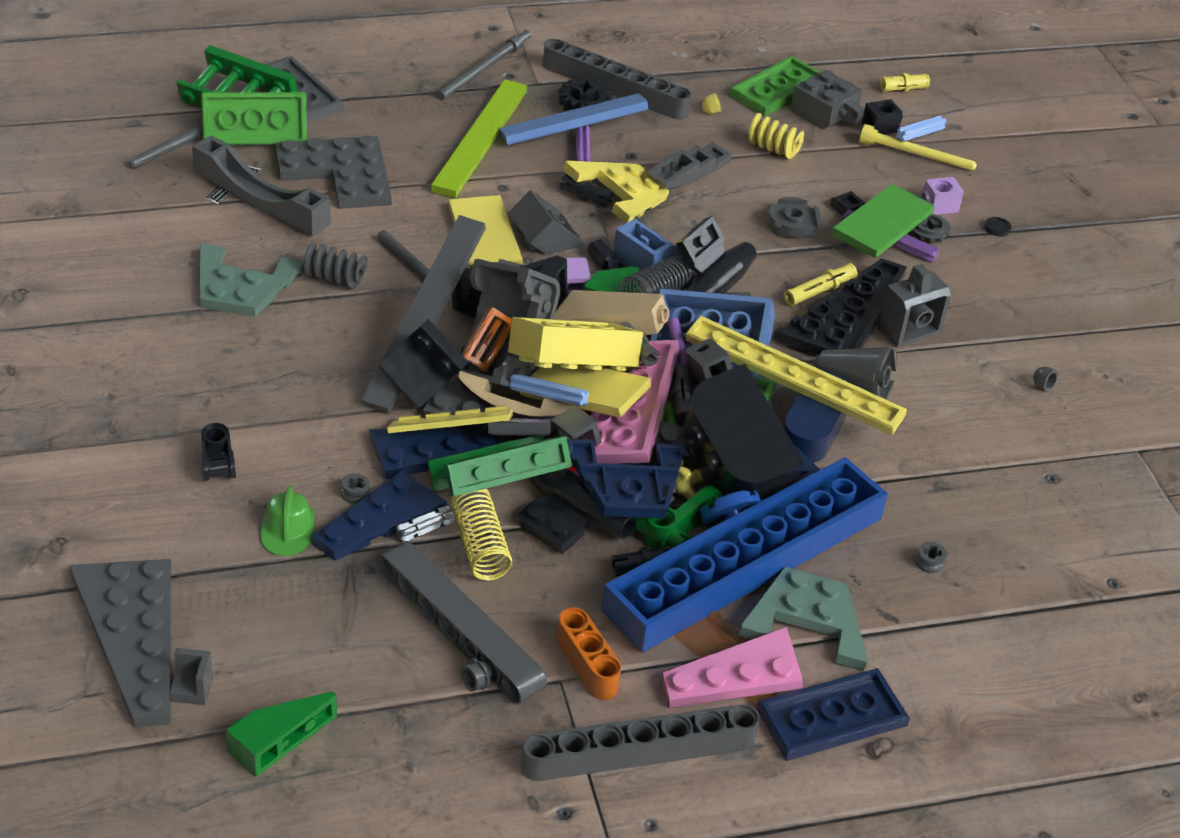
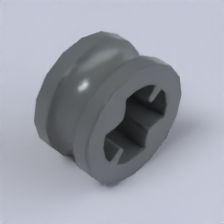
M353 473L346 475L341 483V497L346 502L358 503L369 495V480L361 474Z
M935 542L923 543L920 545L916 557L917 566L927 573L941 571L947 556L946 550Z

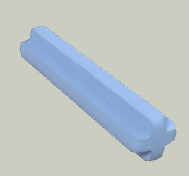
M936 116L897 129L898 134H896V138L905 142L945 129L947 121L945 118L942 119L941 116Z
M513 374L510 378L509 386L515 391L577 406H585L588 403L589 393L584 389L520 374Z

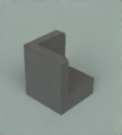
M576 405L551 419L555 437L566 436L567 439L577 440L585 437L588 440H594L595 446L602 443L596 420Z
M177 648L174 655L176 673L170 690L171 702L206 705L213 680L211 652Z

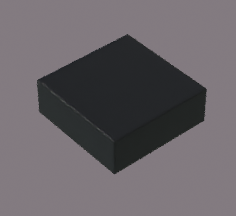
M850 191L831 198L830 206L843 216L847 210L855 212L865 202Z

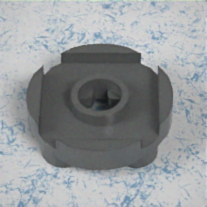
M798 197L780 198L777 204L773 205L772 203L768 212V222L774 228L773 233L779 237L812 238L819 227L821 218L820 210L815 205L812 208L807 205V200Z

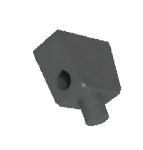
M706 339L698 344H693L685 351L693 379L697 386L710 377L733 369L729 354L713 339Z

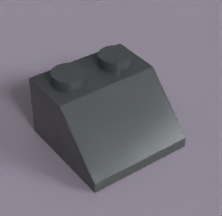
M531 190L508 212L515 221L512 225L519 233L525 236L523 241L534 251L539 249L545 254H551L581 247L584 244L564 214Z

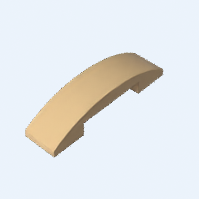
M462 371L458 375L475 396L489 404L490 407L507 405L508 409H512L513 417L555 418L573 407L544 397L541 408H537L490 393L492 384L488 379Z

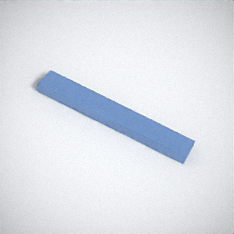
M638 93L499 128L500 137L507 145L645 111L648 109V102Z

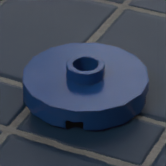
M743 490L717 498L714 501V507L709 509L708 505H704L699 513L703 524H719L761 502L758 491L753 490L750 494V491Z

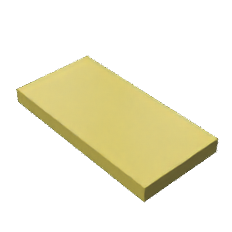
M501 195L449 199V210L454 224L458 216L461 215L483 222L486 226L467 264L469 269L473 268L475 259L498 262L499 259L523 265V259Z
M553 363L552 368L540 367L530 376L587 390L589 393L588 403L585 406H578L580 409L615 417H621L651 387L649 377L602 368V370L584 368L585 365L579 364L577 369L560 367V364ZM520 392L521 396L544 400V397ZM557 401V402L564 403V404H567V405H570V406H575V405H573V404H569V403Z

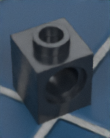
M892 99L869 102L865 104L861 124L863 126L865 124L874 126V129L878 130L880 134L897 133L903 118V112Z

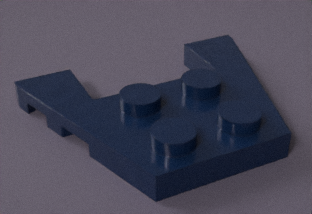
M567 439L571 463L603 516L666 518L685 445L657 444L655 451L657 466L597 463L594 440Z

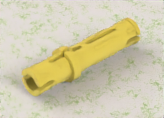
M847 263L835 270L828 269L821 276L784 291V300L787 305L792 307L827 290L833 291L838 289L840 284L857 277V269L852 263Z

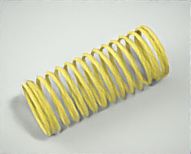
M488 489L474 491L482 492L486 495H472L463 499L459 504H457L458 500L466 494H462L459 497L453 496L451 508L453 509L474 577L487 581L502 577L510 570L512 557L508 551L509 548L507 547ZM474 497H484V498L487 499V500H481V499H479V500L470 501V502L466 503L464 506H462V507L458 510L459 506H460L464 501H466V500H468V499H470V498H474ZM485 502L484 505H475L466 509L464 512L462 511L466 506L472 503ZM480 507L479 509H476L474 511H469L471 509ZM486 512L484 515L476 516L472 519H467L469 516H474L479 513ZM483 517H488L485 520L478 521L474 524H469L471 521H475ZM485 522H490L485 526H480L476 529H471L473 526H477ZM491 527V528H490L489 530H487V531H482V532H480V533H478V534H473L475 531H479V530H482V529H484V528ZM486 533H492L489 536H485L480 539H475L477 536H481ZM488 538H494L491 541L484 542L482 544H476ZM490 543H496L491 547H487L485 549H478ZM492 554H498L497 556H495V557H493V558L480 560V559H482V558L485 557V556H489V555H492ZM502 554L504 555L499 561L488 565L477 564V562L492 561L494 559H497ZM507 557L504 564L492 570H481L475 567H491L499 564ZM507 564V566H506L505 569H503L501 572H499V573H497V574H494V575H487V576H486V575H481V574H479L478 572H476V571L484 572V573L494 572V571H496V570L501 569L503 566H505V565Z

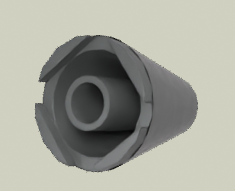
M888 347L823 350L820 355L815 357L813 367L824 372L840 375L849 383L887 400L894 381L890 380L891 371H896L897 356L895 350Z

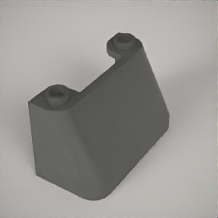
M478 259L474 260L470 280L473 288L482 293L471 337L489 307H494L511 319L512 317L554 319L560 296V285L555 278L529 268ZM496 316L493 317L488 328L486 329L485 333L483 334L482 338L480 339L479 343L474 349L472 356H474L475 352L477 351L478 347L480 346L481 342L486 336L488 330L490 329L491 325L496 319ZM504 321L500 324L479 361H484L506 324ZM509 334L487 372L482 371L470 362L461 371L488 379L491 384L510 388V378L513 374L530 377L540 367L534 366V363L520 361L518 355L508 352ZM457 347L456 349L462 354L465 347Z

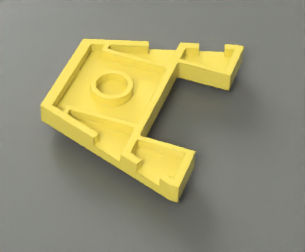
M565 161L563 171L576 182L598 179L623 201L614 203L612 212L625 223L630 222L636 216L641 217L646 209H653L665 201L669 194L667 188L665 189L648 177L644 168L638 164Z

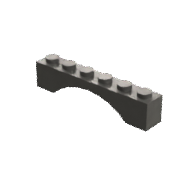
M212 135L192 146L194 172L312 237L330 225V198L310 187L304 190H287L270 184L253 172L229 144Z

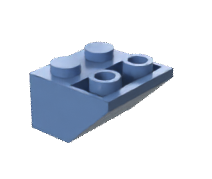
M633 219L616 228L614 252L619 259L625 260L630 267L639 268V271L674 255H681L675 245L637 219Z

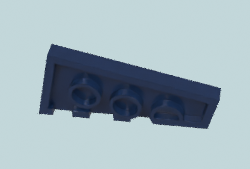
M436 428L388 433V429H369L370 441L385 479H390L401 471L408 475L429 471L428 460L501 443L498 435H490L488 433V428Z
M401 471L313 534L312 545L336 561L371 545L372 539L379 536L387 538L395 534L398 524L406 521L411 523V519L433 510L437 512L436 509L447 505V501Z

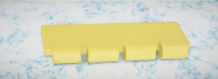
M506 405L487 407L485 412H481L480 408L455 411V415H451L449 411L426 414V418H422L421 415L399 417V421H393L387 428L388 433L510 421L513 411L508 409Z

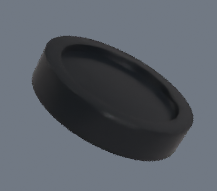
M991 217L987 219L985 229L988 233L999 237L1007 236L1012 227L1008 220L1001 217Z

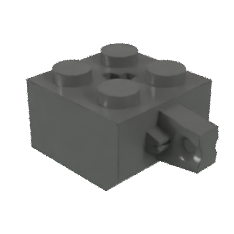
M824 69L794 87L790 111L822 129L833 125L841 119L856 125L862 121L864 109L859 106L862 89L838 77L833 72Z
M923 264L913 266L908 279L887 286L878 329L897 348L940 334L951 298L949 287L933 271L930 272V270L926 269Z

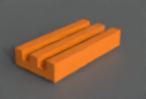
M489 307L461 355L471 364L487 372L511 332L512 319L494 307ZM496 316V319L494 320L493 324L488 330L486 336L484 337L474 356H472L474 349L476 348L477 344L479 343L480 339L482 338L483 334L488 328L490 322L492 321L493 317ZM504 321L506 324L484 361H479L500 324Z

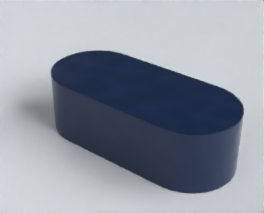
M826 372V373H829V374H831V375H833V376H835V377H837V378H840V379H842V380L848 382L845 378H843V377L840 376V375H837V374H834V373H830V372ZM799 393L786 415L784 429L794 446L799 448L814 463L826 456L846 419V414Z

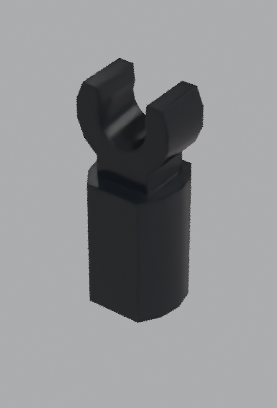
M601 239L591 242L588 246V254L604 270L626 268L629 266L625 260L618 259L616 253Z

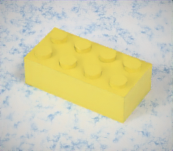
M512 317L508 352L518 355L520 361L534 363V366L552 368V364L555 363L560 364V367L577 369L579 364L585 365L584 368L602 370L603 365L609 366V369L626 371L627 366L639 367L643 332L609 322Z

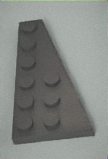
M171 559L69 565L72 579L76 583L82 603H84L89 614V620L102 651L107 657L110 670L117 681L122 699L134 727L170 725Z

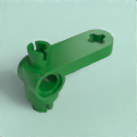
M707 485L678 509L673 510L669 507L666 518L635 517L637 522L634 529L644 535V542L652 549L672 544L678 546L691 539L692 537L688 533L702 523L699 513L700 509L704 505H708L709 509L714 507V501L722 497V492L712 485Z

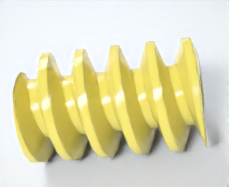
M757 113L749 129V142L753 145L758 144L760 148L767 147V150L770 152L775 151L777 155L784 154L787 159H792L802 146L804 131L802 130L797 136L796 127H792L787 132L788 124L784 123L779 129L778 120H774L772 125H770L771 118L769 116L765 117L762 122V114Z

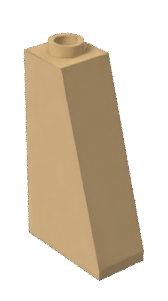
M572 290L555 312L554 319L609 322L617 325L627 322L635 330L642 331L644 335L658 334L663 325L668 321L669 309L665 305L663 294Z

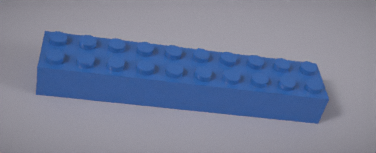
M844 457L604 584L601 611L643 653L774 580L785 567L793 569L881 520L888 493L848 458Z

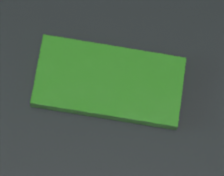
M790 56L731 87L729 96L765 117L791 103L794 87L820 71Z
M306 92L201 93L203 139L212 135L229 145H269L286 140H307Z
M890 184L833 227L832 235L876 258L933 213L935 206L894 184Z

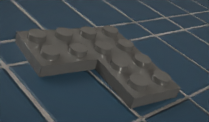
M365 135L352 138H314L302 141L286 140L284 142H275L281 181L333 178L339 209L392 205L391 191L378 136Z

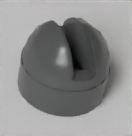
M1040 367L1034 372V383L1039 388L1050 391L1057 383L1058 371L1050 367Z

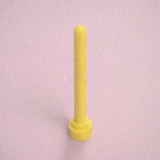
M867 124L864 125L859 143L868 146L869 144L879 143L970 171L975 170L977 166L974 161L911 142H902L900 139L880 134L878 130L874 129V126Z

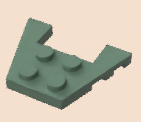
M201 243L200 306L256 317L277 298L278 291L282 288H288L293 283V278L297 274L301 276L305 273L304 261L281 257L273 274L261 273L258 270L238 269L230 265L221 266L226 257V247Z
M785 567L740 628L739 636L753 640L771 633L774 619L838 637L835 663L864 671L868 661L848 584Z

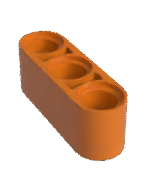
M576 607L566 608L559 615L557 634L559 647L593 697L600 700H608L615 697L618 693L620 681V661L584 610Z

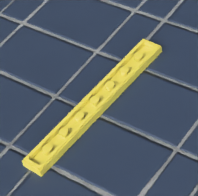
M701 315L686 333V341L698 344L706 339H713L729 354L731 362L738 365L746 364L749 370L890 435L894 434L906 416L907 409Z

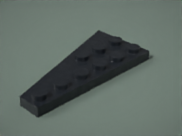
M881 258L863 270L860 277L847 281L844 284V288L839 291L835 289L810 306L807 313L801 317L795 316L791 319L788 326L776 329L773 339L815 355H820L823 350L863 348L880 319L887 286L902 281L907 266Z

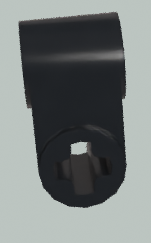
M211 423L204 426L201 431L204 482L209 481L213 477L230 476L231 479L236 478L234 452L231 449L228 427L221 423Z

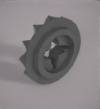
M932 213L913 228L911 232L912 236L920 237L921 241L928 240L932 243L935 240L942 242L943 239L949 237L951 226L943 217Z

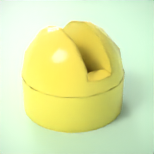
M715 93L706 96L702 101V109L707 114L721 112V105Z

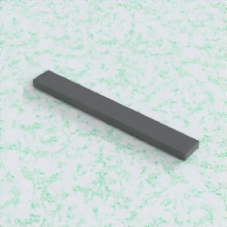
M461 215L458 216L382 361L427 319L434 325L437 324L486 229L485 223ZM378 367L361 401L364 406L390 414L401 391Z

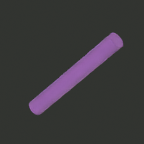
M671 318L667 321L671 339L678 340L680 348L677 363L689 366L679 319ZM690 373L691 386L694 387L695 390L692 373Z

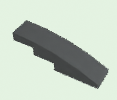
M711 142L704 148L697 145L688 152L680 149L648 170L647 176L665 189L681 186L696 181L730 162L731 154L714 142Z

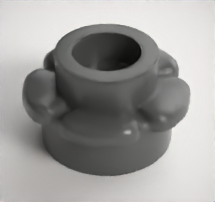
M471 658L468 664L461 668L462 679L469 690L476 691L480 688L484 690L489 687L492 673L486 662Z

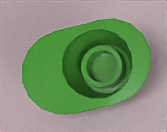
M287 486L286 492L278 493L269 500L263 515L261 541L265 549L274 555L283 557L294 556L303 552L310 545L315 519L314 510L309 505L307 499L303 495L294 492L291 486Z

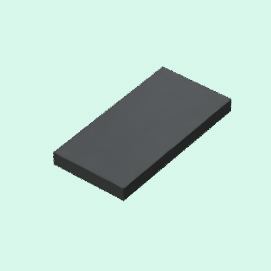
M292 56L266 64L294 74L297 92H306L307 123L344 110V102Z

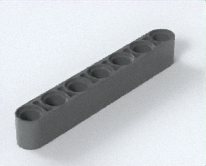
M548 39L544 42V68L576 81L579 77L582 80L590 78L592 82L599 80V85L606 84L607 89H611V94L619 98L639 93L647 100L648 109L673 119H685L688 117L691 100L689 89L559 39Z
M405 541L378 556V566L385 578L468 659L476 658L478 661L486 662L492 673L490 681L509 700L519 704L547 686L546 675L539 664L411 542Z
M739 704L530 735L523 744L522 772L530 780L545 781L744 751L754 745L760 718L757 710L752 706Z

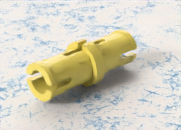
M902 73L900 76H884L880 80L882 92L896 90L909 92L911 89H928L930 85V78L927 73L918 75Z

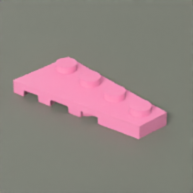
M785 627L663 672V685L669 708L802 689L803 678L788 629Z

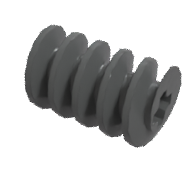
M315 241L308 246L304 258L306 275L311 277L316 275L321 280L326 278L327 281L332 283L336 281L337 284L342 286L346 284L349 288H355L361 282L367 268V256L363 255L359 262H357V253L354 252L347 259V251L344 249L337 256L336 247L332 246L327 253V245L321 244L318 250H316L317 244Z

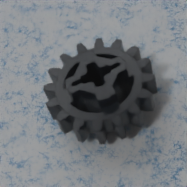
M580 77L577 78V81L569 79L568 84L562 83L558 96L559 105H563V110H574L610 101L612 98L611 89H607L606 84L599 85V80L592 82L590 78L582 80Z

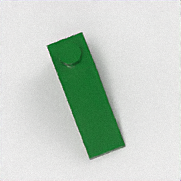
M330 691L253 710L244 718L234 721L230 728L226 730L228 752L257 777L337 718V695Z

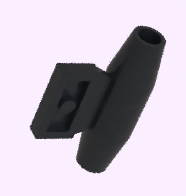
M711 216L703 219L675 243L687 267H690L697 273L685 291L725 294L745 275L757 256L756 249L748 242H741L725 251L723 242L725 238L714 217Z
M568 468L530 477L529 480L546 497L534 499L515 516L517 525L562 555L584 536L587 524L625 539L633 532L637 522L635 517L603 516L578 473Z

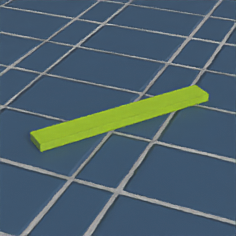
M504 79L432 183L431 192L451 198L458 196L499 135V128L505 126L527 93V85Z

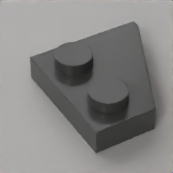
M450 379L428 400L423 410V418H426L425 415L430 413L450 411L451 415H455V411L480 408L481 412H485V408L490 407V405L453 379ZM485 423L472 424V425H462V426H454V427H458V428H483V426H484Z

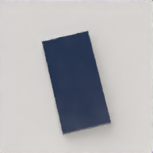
M879 668L758 701L756 708L786 761L908 726L910 721L908 714Z

